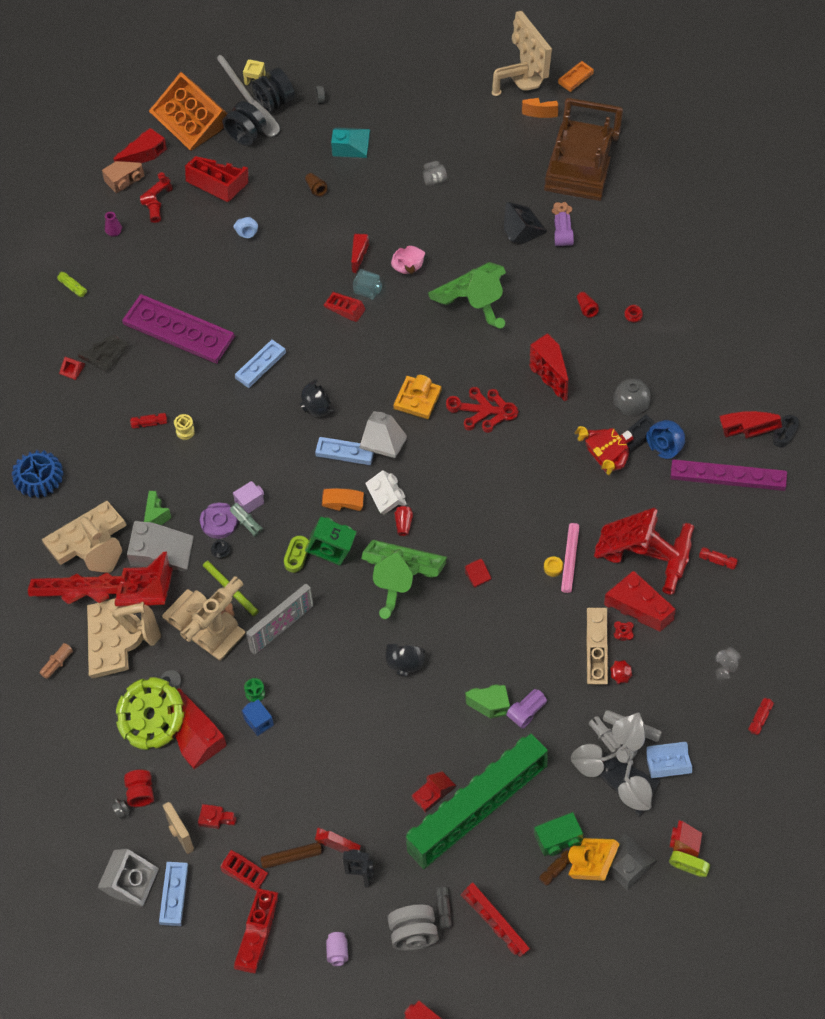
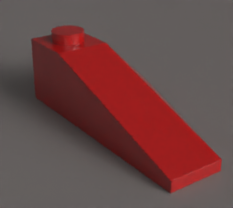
M178 688L177 691L181 695L184 704L182 705L184 718L179 732L176 731L175 737L182 756L193 769H196L227 745L224 735L214 723ZM170 707L172 714L174 713V707Z

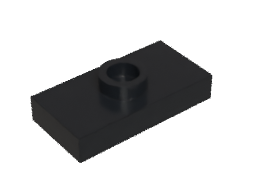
M647 414L628 429L634 440L627 444L630 452L647 440V432L655 424Z

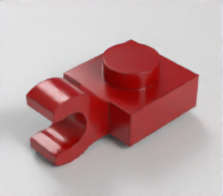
M202 804L198 825L219 829L220 823L235 826V813H223V807Z

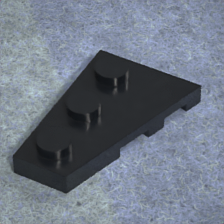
M605 752L602 757H606L610 754ZM614 757L603 761L604 770L599 776L611 789L618 793L619 785L626 782L625 774L628 764L622 763ZM631 766L629 780L633 776L645 778L651 786L653 796L660 781ZM634 809V810H635V813H636L639 817L641 816V814H642L643 811H644V810H636V809Z

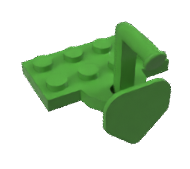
M488 262L428 292L431 300L445 305L453 303L454 299L459 296H467L472 307L482 308L489 325L499 329L505 326V320L502 318L496 319L490 303L502 296L503 289L499 279L501 275L506 273L504 266Z
M372 540L363 551L362 559L367 560L368 563L376 564L373 581L378 587L388 589L386 606L379 611L380 617L382 619L390 617L395 609L397 593L407 592L411 588L413 575L423 573L426 577H437L445 566L447 557Z

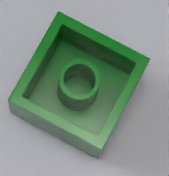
M320 516L311 532L305 552L340 566L350 551L357 531L352 530L347 525H340L330 518Z

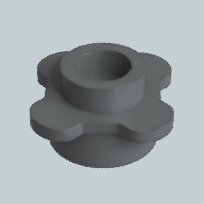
M116 797V803L112 804L114 812L120 819L124 816L130 818L128 803Z

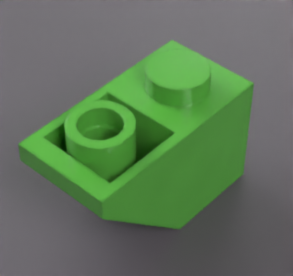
M496 684L489 688H474L465 692L466 704L488 718L507 716L510 704L505 685L500 686Z

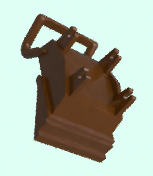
M572 98L565 100L563 122L559 127L546 173L544 191L601 201L611 156H608L612 141L618 140L623 114L622 107ZM571 106L616 113L614 128H610V117H606L604 126L571 121Z

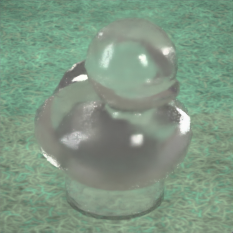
M728 647L727 650H720L715 657L716 662L723 666L715 671V676L719 681L730 679L729 672H734L738 668V661L741 655L732 647Z

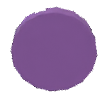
M219 502L211 504L205 511L203 510L200 516L201 529L206 535L211 538L220 539L228 537L236 530L238 519L231 513L230 505Z

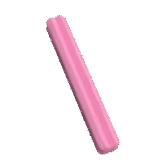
M577 523L569 524L561 586L563 593L572 592L579 535V524Z

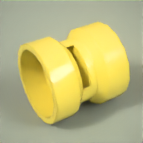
M181 414L175 418L174 426L177 436L182 440L192 438L195 434L192 418L186 414Z

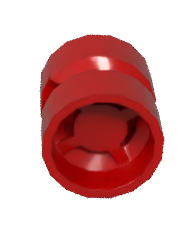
M134 770L125 774L124 782L125 787L128 788L126 792L128 805L131 807H144L153 803L154 795L151 787L150 772L147 770Z

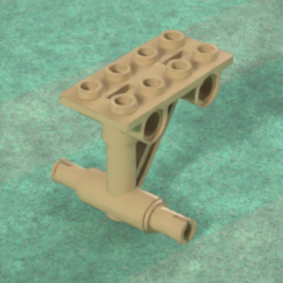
M234 576L224 588H219L208 600L197 590L194 592L186 590L162 617L178 629L180 635L186 641H194L221 661L246 634L238 626L237 621L232 615L227 612L221 614L232 602V596L244 584Z

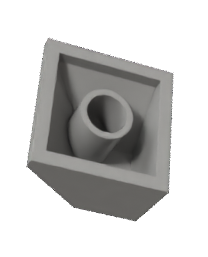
M373 411L367 421L360 449L396 458L407 440V435L391 415Z

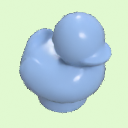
M251 217L238 219L233 226L237 234L243 238L253 237L258 230L257 222Z

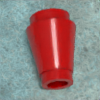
M580 292L577 295L582 314L588 318L597 315L599 312L598 304L586 292Z
M400 506L394 512L397 535L408 536L413 512L410 507Z

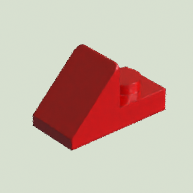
M443 771L427 776V783L412 795V799L426 813L451 792L456 785Z

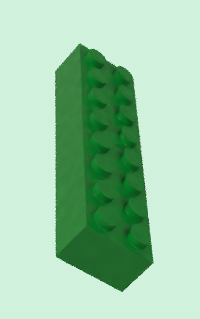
M532 734L520 738L513 749L506 750L496 763H490L486 767L485 772L474 776L468 786L457 790L451 800L444 801L439 806V810L434 814H428L423 819L422 824L408 831L406 836L407 853L423 870L547 768L548 750Z

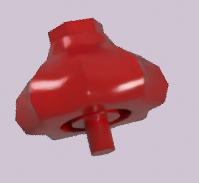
M625 660L615 661L610 668L611 678L617 684H627L633 676L631 672L632 666L627 664Z

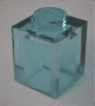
M360 269L353 281L354 293L374 300L376 294H379L382 289L380 275Z

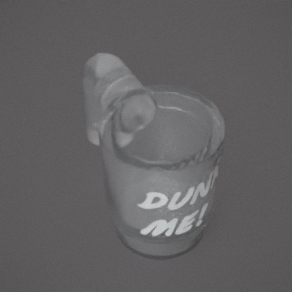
M438 161L424 164L423 178L426 185L447 181V174L443 164L440 165Z

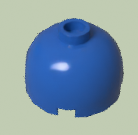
M662 420L650 427L646 435L651 450H657L661 453L658 456L665 459H670L677 455L683 449L685 443L683 429L679 424L671 420Z

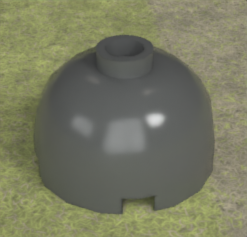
M626 379L616 387L613 397L614 406H617L623 415H641L643 411L649 408L651 402L650 389L640 379Z

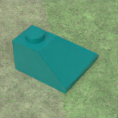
M334 128L331 141L332 156L367 158L370 129Z

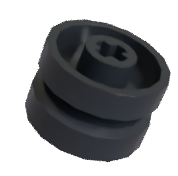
M246 101L238 102L222 120L223 127L228 135L239 144L245 146L251 145L267 127L264 115L254 105Z

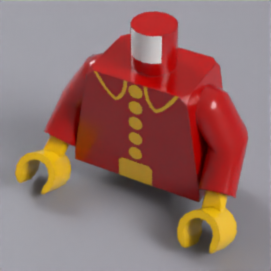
M583 426L577 428L575 434H579L577 439L579 441H583L584 438L587 439L585 440L587 450L606 474L610 475L612 471L624 468L629 457L627 444L634 440L628 430L619 435L613 428L608 430H587Z

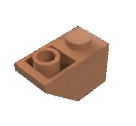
M116 161L102 170L104 181L115 193L126 189L129 185L144 177L141 163Z

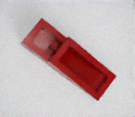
M737 412L719 416L725 438L739 433H744L745 438L782 428L780 415L767 412Z

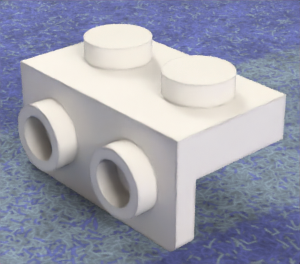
M382 470L365 484L379 512L385 515L398 504L405 506L407 503L404 499V492L397 485V478L392 473L389 474Z

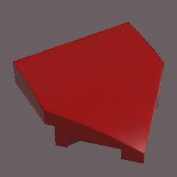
M317 828L315 836L317 842L341 853L352 849L360 850L361 845L334 832Z

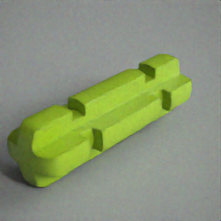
M60 272L57 276V279L61 283L63 282L72 292H75L77 296L84 297L87 293V290L83 286L81 287L72 277H69L67 273Z

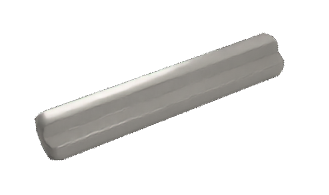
M606 710L603 721L614 725L617 720L625 716ZM644 724L645 738L658 742L662 734L661 730Z

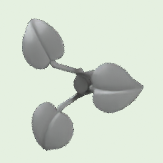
M638 712L617 720L613 725L612 734L615 741L623 744L617 752L602 757V749L598 745L584 744L572 753L571 762L587 777L600 775L604 770L603 761L617 757L620 762L627 763L626 782L618 787L619 797L630 808L649 810L652 808V789L649 782L641 776H633L629 780L631 765L633 764L632 759L637 755V750L643 746L645 741V727L642 717Z

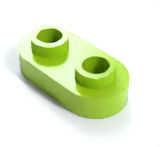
M295 536L291 539L284 557V566L287 571L295 573L303 568L308 552H305L308 543L306 537Z

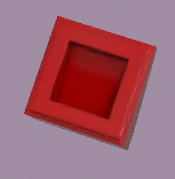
M64 357L59 374L76 380L85 363Z
M482 558L465 566V574L474 588L491 580V576Z

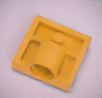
M417 375L416 378L406 376L394 402V409L429 419L442 388L439 385L433 384L431 379L425 375Z
M584 838L581 846H572L569 850V861L573 865L568 875L573 879L604 881L620 844L615 839Z

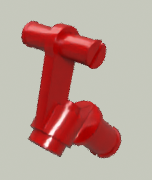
M163 172L158 174L160 181L140 196L141 204L143 206L146 205L149 209L150 221L152 223L161 221V203L157 201L156 195L163 189H166V191L173 189L170 179Z

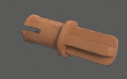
M63 643L59 650L49 657L50 660L40 670V675L45 679L49 678L58 667L63 666V662L73 652L72 648Z

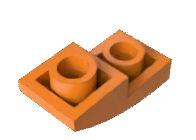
M539 98L522 100V114L538 118L558 117V102L548 101L540 103Z
M338 488L324 489L322 506L338 511L342 507L361 511L364 492Z

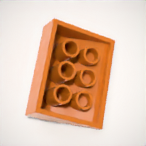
M180 72L149 110L190 151L220 132L224 128L222 120L228 114L192 79Z

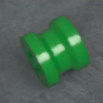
M251 678L246 681L244 691L247 700L255 702L259 699L261 702L265 697L263 682L257 678Z

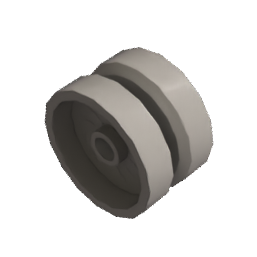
M429 905L405 906L396 909L387 916L389 929L393 931L391 934L392 945L396 950H418L431 946L439 940L437 926L433 924L435 922L434 911Z

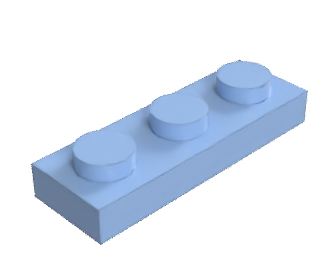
M271 340L235 374V379L250 388L286 353L285 348Z
M319 437L315 455L316 457L371 465L374 452L360 449V443Z
M167 862L159 918L160 925L181 926L188 863Z

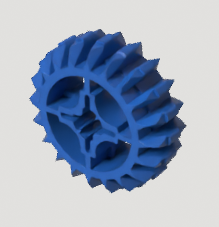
M36 450L32 454L29 451L28 456L22 454V460L17 459V465H13L12 481L16 489L21 491L24 496L28 494L32 498L35 495L39 499V496L43 494L46 497L47 492L53 494V488L58 489V483H62V464L51 452L47 454L45 450L42 453Z

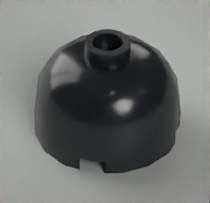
M315 379L303 388L300 405L305 413L309 412L315 417H324L334 412V408H329L328 403H331L323 387L316 385L318 380Z
M387 644L385 659L387 665L392 670L397 671L396 675L407 677L409 673H414L422 667L426 650L411 645L398 646V644Z

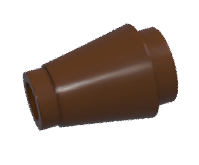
M313 173L306 175L305 181L312 194L323 196L327 192L326 182Z

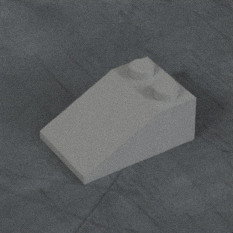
M134 521L127 552L130 566L147 567L162 552L167 551L169 567H172L173 570L187 571L194 536L155 523Z

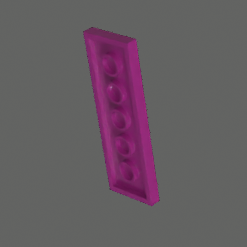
M140 294L122 320L123 325L215 364L218 363L235 337L234 333L142 294Z

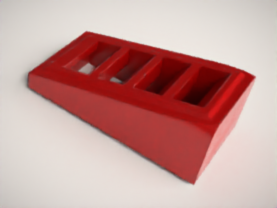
M367 234L354 235L351 261L353 273H357L369 246Z
M335 292L324 303L325 308L354 322H357L365 311L362 301Z
M230 850L220 866L223 873L255 891L260 888L268 876V872L233 850ZM242 864V865H243V868H242L241 871L238 873L237 870L239 869L240 865ZM248 869H251L249 875L245 878L244 875ZM258 873L259 875L254 883L251 882L254 875Z

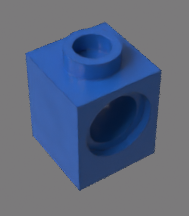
M259 699L248 703L242 710L244 720L256 736L274 726L272 716Z

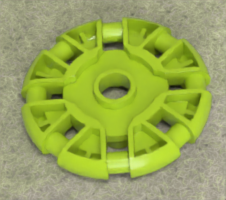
M150 677L149 680L143 678L135 681L126 688L127 692L124 696L121 695L116 707V715H118L117 728L124 740H129L130 745L138 749L160 748L168 744L173 739L176 731L179 732L184 718V712H182L183 700L177 689L171 687L169 682L164 679ZM147 688H151V693H147ZM164 692L167 693L165 699L161 697ZM133 696H136L137 698L134 699L133 702H131V698ZM170 707H174V713L172 714ZM153 708L155 711L154 717L148 719L147 711ZM126 714H130L131 720L126 721ZM166 723L170 726L167 731L162 729ZM135 729L140 731L137 736L132 733ZM150 734H154L153 739L150 740Z

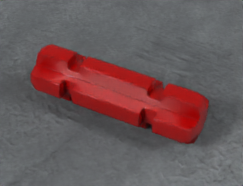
M159 413L158 416L152 414L140 416L141 418H130L132 428H139L140 425L146 427L157 425V423H167L166 413Z
M702 547L699 553L700 558L709 559L710 562L722 566L727 565V568L735 569L738 562L737 558L731 556L728 558V555L714 550L711 552L710 549Z
M762 699L752 720L753 722H751L748 728L751 734L758 735L760 733L761 726L764 725L770 713L769 711L774 705L771 699Z

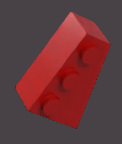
M632 571L605 594V606L613 607L621 611L623 615L627 616L628 614L638 619V622L659 632L674 620L676 609L635 571Z

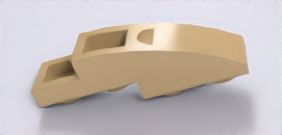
M587 608V685L608 684L607 608Z

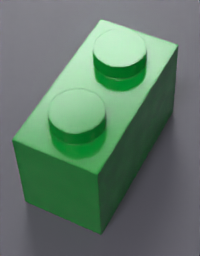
M573 812L534 827V836L544 857L547 855H557L561 850L568 847L579 846L583 841V832Z

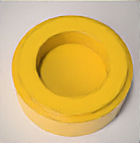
M554 556L547 558L544 562L545 573L551 577L559 576L563 571L562 560Z

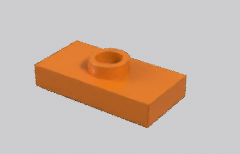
M581 61L560 77L558 83L571 92L593 75L594 69Z

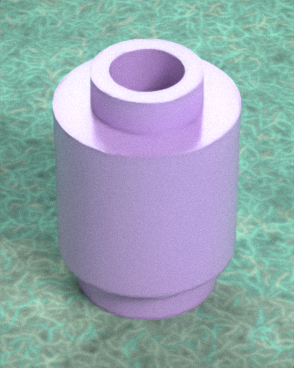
M342 932L330 933L326 940L327 961L333 966H342L348 961V941Z

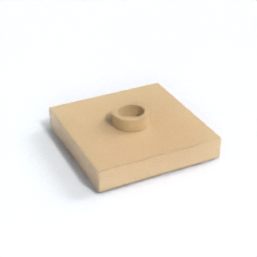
M168 802L162 805L170 824L168 828L173 837L177 836L186 853H191L194 851L190 835L172 804Z

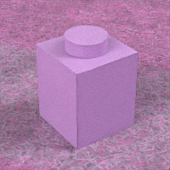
M252 481L233 492L235 503H239L247 513L264 504L262 488L259 485L256 486Z

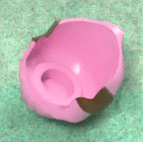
M409 245L404 249L399 248L393 254L391 260L392 267L399 273L413 274L422 266L425 252Z

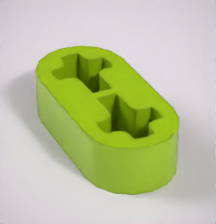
M673 851L669 860L672 866L700 877H706L710 869L708 862L680 851Z

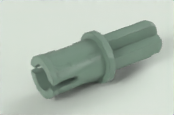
M235 503L230 508L231 513L240 521V525H244L254 537L260 534L258 531L262 532L263 528L252 518L253 515L248 514L239 503Z

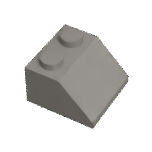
M129 849L114 850L98 885V889L113 898L142 907L159 868Z

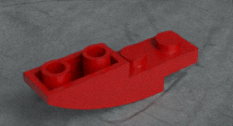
M258 888L246 922V931L234 963V969L256 973L270 933L278 899L277 892Z

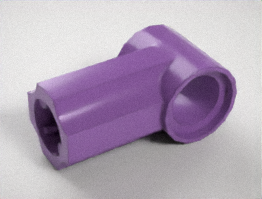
M559 212V214L555 215L554 219L555 246H573L574 239L570 215L566 214V212Z
M534 689L520 703H514L506 715L523 729L531 722L533 715L547 703V699L541 691Z

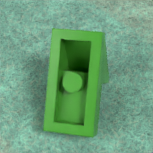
M149 491L144 522L163 525L171 519L170 510L168 508H161V499H158L157 491Z

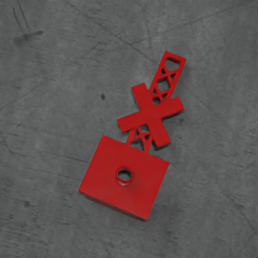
M166 551L162 552L147 567L123 568L121 576H112L106 572L99 577H82L76 573L69 578L31 579L28 595L29 597L61 596L63 601L71 604L86 595L101 603L109 599L108 594H116L115 606H129L144 602V605H165L173 568L169 567Z

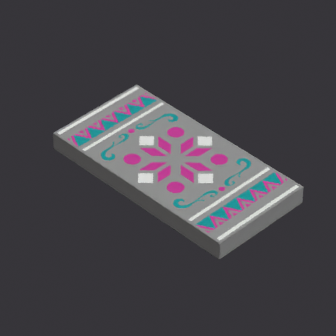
M307 584L300 587L247 631L250 651L254 655L314 606L311 588Z

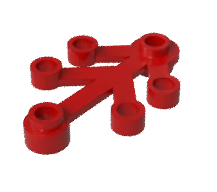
M478 387L470 388L469 397L477 400L479 404L461 403L457 396H450L446 400V408L451 413H456L459 410L479 412L471 418L464 420V428L468 431L473 430L476 423L490 414L497 415L491 420H485L482 423V430L486 433L492 432L493 426L501 421L513 420L518 416V408L515 404L506 403L499 396L496 389H490L487 393V398L491 402H496L499 407L492 406L480 393Z

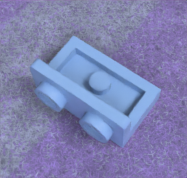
M687 742L648 746L646 748L647 765L651 778L692 773Z

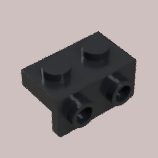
M356 849L344 851L343 864L345 874L363 876L364 886L369 888L370 881L374 880L373 861H370L369 853H363Z

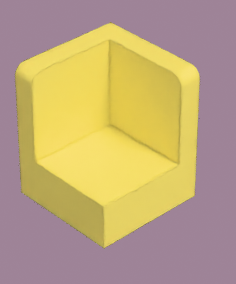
M248 59L243 70L245 85H249L251 78L258 79L260 76H266L264 62Z

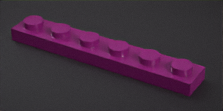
M672 459L670 479L785 491L787 471Z

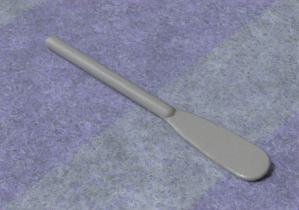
M218 55L217 60L247 102L254 105L264 115L267 127L263 133L268 137L276 136L280 130L279 124L263 106L254 100L222 55Z

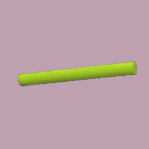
M209 561L203 564V567L223 587L229 583ZM239 591L233 595L252 616H256L259 613V610Z

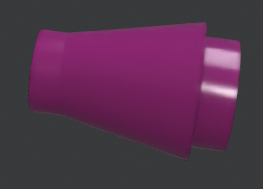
M107 212L105 214V232L111 237L118 236L121 233L122 225L114 212Z

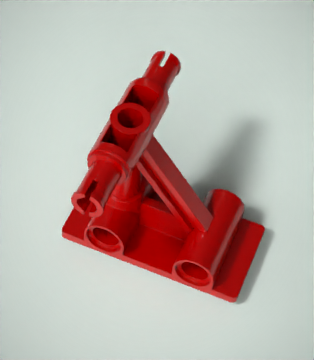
M651 508L604 525L601 529L599 542L595 547V558L604 557L610 562L619 563L621 562L624 550L667 561L666 581L662 591L669 595L675 593L677 581L682 578L685 566L689 561L688 556L692 546L691 536L695 528L692 524L685 523L682 525L680 536L675 539L673 546L661 538L660 534L654 530L658 520L656 516L658 510L656 508Z

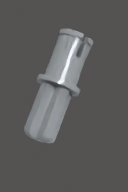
M599 716L594 717L596 723L591 720L589 726L598 735V740L603 741L611 753L617 752L621 744L615 741L612 730L605 726Z

